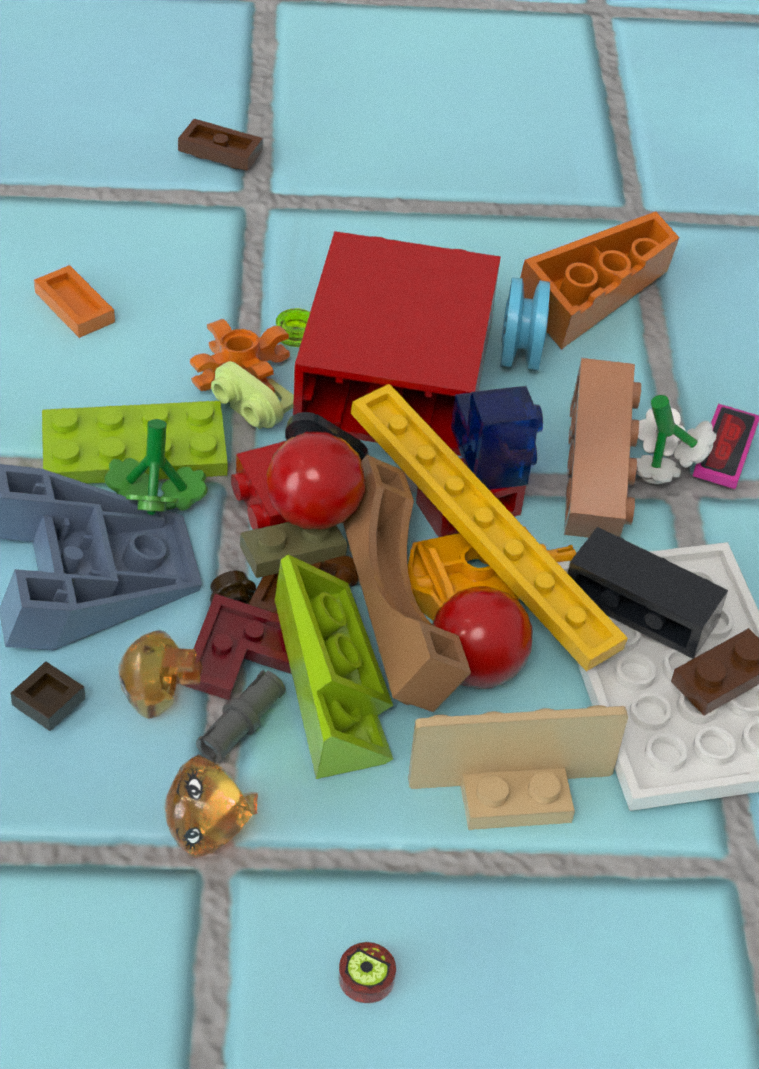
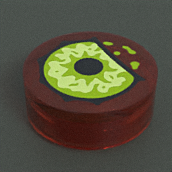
M362 942L351 946L344 952L339 963L338 980L341 989L349 998L360 1003H374L384 999L392 991L395 983L396 963L392 954L385 947L372 942Z

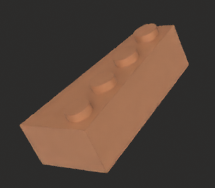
M581 358L570 404V417L572 419L568 438L570 450L567 462V475H572V478L569 477L566 489L564 535L589 538L593 531L599 527L620 537L624 524L632 525L635 498L627 497L628 485H634L637 458H630V446L636 447L639 434V420L632 419V409H638L641 396V383L634 382L635 364Z

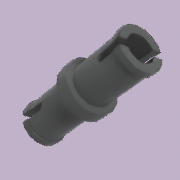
M262 670L238 698H230L222 707L223 714L203 736L196 740V746L201 754L211 762L220 764L245 734L252 735L261 725L260 718L278 698L285 694L286 688L283 682L272 672Z

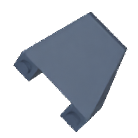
M0 464V539L33 542L38 571L15 569L0 605V620L5 647L55 650L198 592L202 582L184 517L167 510L166 512L156 511L154 515H149L147 510H137V500H128L125 496L41 468Z

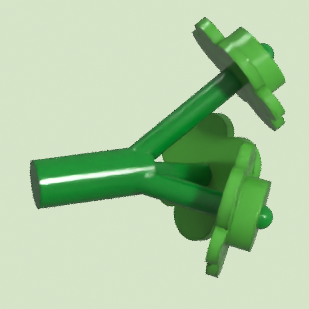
M160 419L148 421L146 456L140 463L133 458H126L123 462L119 459H113L109 463L110 471L104 477L106 485L111 490L125 496L128 500H137V510H147L149 515H154L156 511L166 512V510H172L176 507L180 511L187 510L191 505L201 500L208 491V487L204 483L206 474L202 470L193 472L190 467H182L176 471L165 457L167 423ZM148 468H149V475H148L147 473H144ZM162 468L169 480L162 484L161 490L164 494L158 497L159 471Z

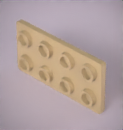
M594 705L581 709L553 710L543 708L531 712L501 713L492 711L481 715H434L429 718H419L415 721L408 774L409 787L411 789L461 786L468 830L572 823L575 810L568 779L606 777L613 774L628 720L626 707Z

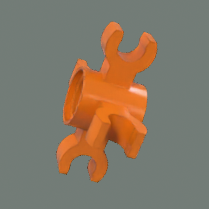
M224 319L207 324V329L215 338V340L208 342L209 348L214 355L210 356L202 353L190 359V364L198 373L203 372L192 377V383L200 391L211 389V383L215 380L216 369L222 364L231 361L245 369L275 393V388L266 378L274 374L273 368L267 361L271 360L278 363L290 357V352L282 344L277 345L279 342L289 339V334L281 326H273L268 328L258 338L257 334L250 330H232Z

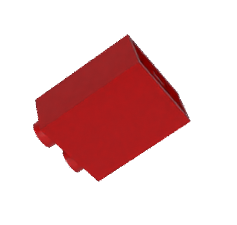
M334 231L295 361L293 415L301 412L315 413L358 440L377 443L351 414L352 402L390 384L457 456L466 457L491 329L501 256Z

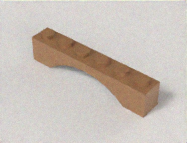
M366 455L361 461L365 477V493L358 509L343 525L392 697L403 704L414 705L434 712L470 675L471 671L459 636L431 624L419 609L412 593L407 566V541L414 500L405 473L399 468Z

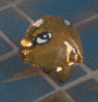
M160 629L142 635L127 647L118 664L119 681L128 702L140 715L150 719L159 717L173 705L176 684L200 685L203 666L201 662H196V650L180 649L166 631Z
M197 755L187 760L179 768L166 795L164 810L171 835L178 846L195 858L211 854L228 843L244 828L251 816L257 814L258 793L247 792L243 794L233 779L218 764L201 755Z

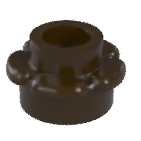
M233 570L217 576L210 585L212 592L210 603L214 595L218 594L249 604L255 593L256 585L253 581L248 580L246 573L243 571Z

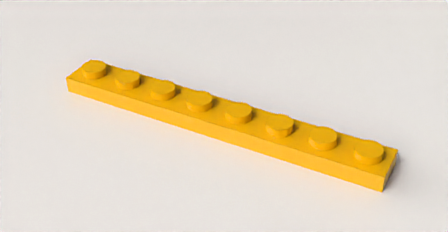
M390 384L352 402L351 414L586 672L624 649L628 639L627 636Z

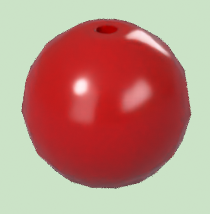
M305 432L288 439L274 453L267 469V486L273 508L287 522L303 529L326 530L344 523L358 509L365 493V477L359 454L345 440L327 432Z
M488 586L467 588L456 592L436 612L432 624L437 628L458 635L471 671L470 675L461 685L476 689L494 688L514 678L526 665L532 649L533 628L528 613L521 603L509 593Z

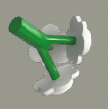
M657 395L651 400L652 408L647 411L646 419L639 421L638 439L644 441V451L654 454L653 456L642 455L641 458H637V475L646 482L663 484L672 481L673 477H679L681 474V470L676 467V463L671 459L663 458V456H672L674 454V457L680 461V465L684 468L691 466L693 462L700 463L712 451L716 433L712 431L713 426L708 421H703L695 429L691 428L686 432L685 428L679 425L681 416L677 410L671 408L668 397Z

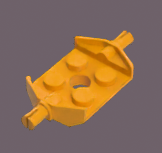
M460 533L413 542L408 561L411 589L419 609L432 621L437 610L451 596L467 588L488 586L509 593L516 600L520 598L490 566L477 568L467 563L469 560L479 559L482 563L489 565ZM540 544L556 562L571 561L576 555L572 545L547 550L544 544Z

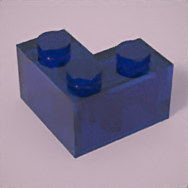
M527 386L455 394L451 428L464 464L489 490L528 485L531 466L537 463V447L535 442L537 433L543 430V413L540 405L533 403Z

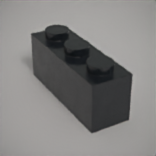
M599 527L593 531L570 561L567 573L608 617L692 659L695 658L718 624L728 593L727 589L710 580L702 578L669 562L665 558L659 557Z

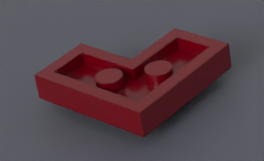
M215 594L185 668L181 685L229 700L245 659L292 674L278 614Z

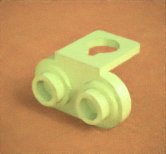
M228 361L219 366L215 371V380L211 383V389L215 397L223 404L229 402L230 407L254 427L259 429L263 427L272 428L282 421L284 413L293 408L294 395L273 379L269 378L267 380L275 388V393L234 362Z

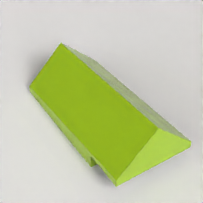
M289 554L280 561L275 604L315 777L320 779L387 764L393 760V756L378 715L392 707L393 703L350 586L347 582Z

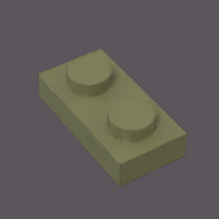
M286 522L240 533V548L256 578L279 573L280 561L288 554L308 564H314L346 556L347 542L337 525L326 530L303 529Z

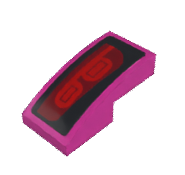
M718 403L711 421L712 431L716 433L712 451L702 462L696 463L692 476L736 489L757 430L759 415Z

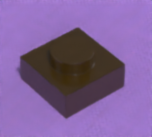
M46 661L17 686L10 695L12 706L51 731L85 700V689L83 685Z

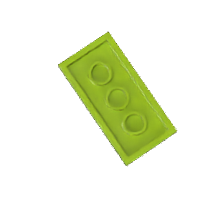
M221 401L42 410L43 469L86 484L105 483L104 477L110 471L109 463L113 459H119L123 462L126 458H133L140 463L146 456L148 421L160 419L167 423L165 457L176 471L182 467H190L193 472L202 470L206 477L228 476ZM149 468L144 473L149 475ZM160 468L159 480L169 479L162 468Z

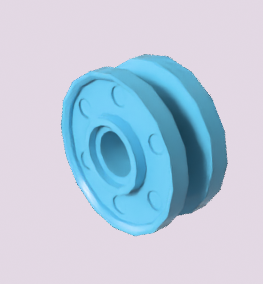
M511 278L502 329L500 366L511 367L517 349L526 350L527 369L539 370L547 331L550 282L539 281L533 299L524 298L523 278Z

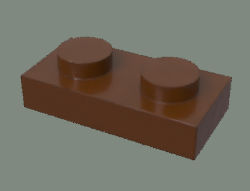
M193 119L178 137V151L200 159L225 164L234 169L248 171L263 151V138Z
M748 628L674 669L671 682L705 716L759 685V638Z

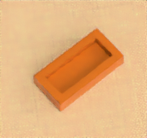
M70 265L34 279L35 293L78 338L115 323L114 309Z

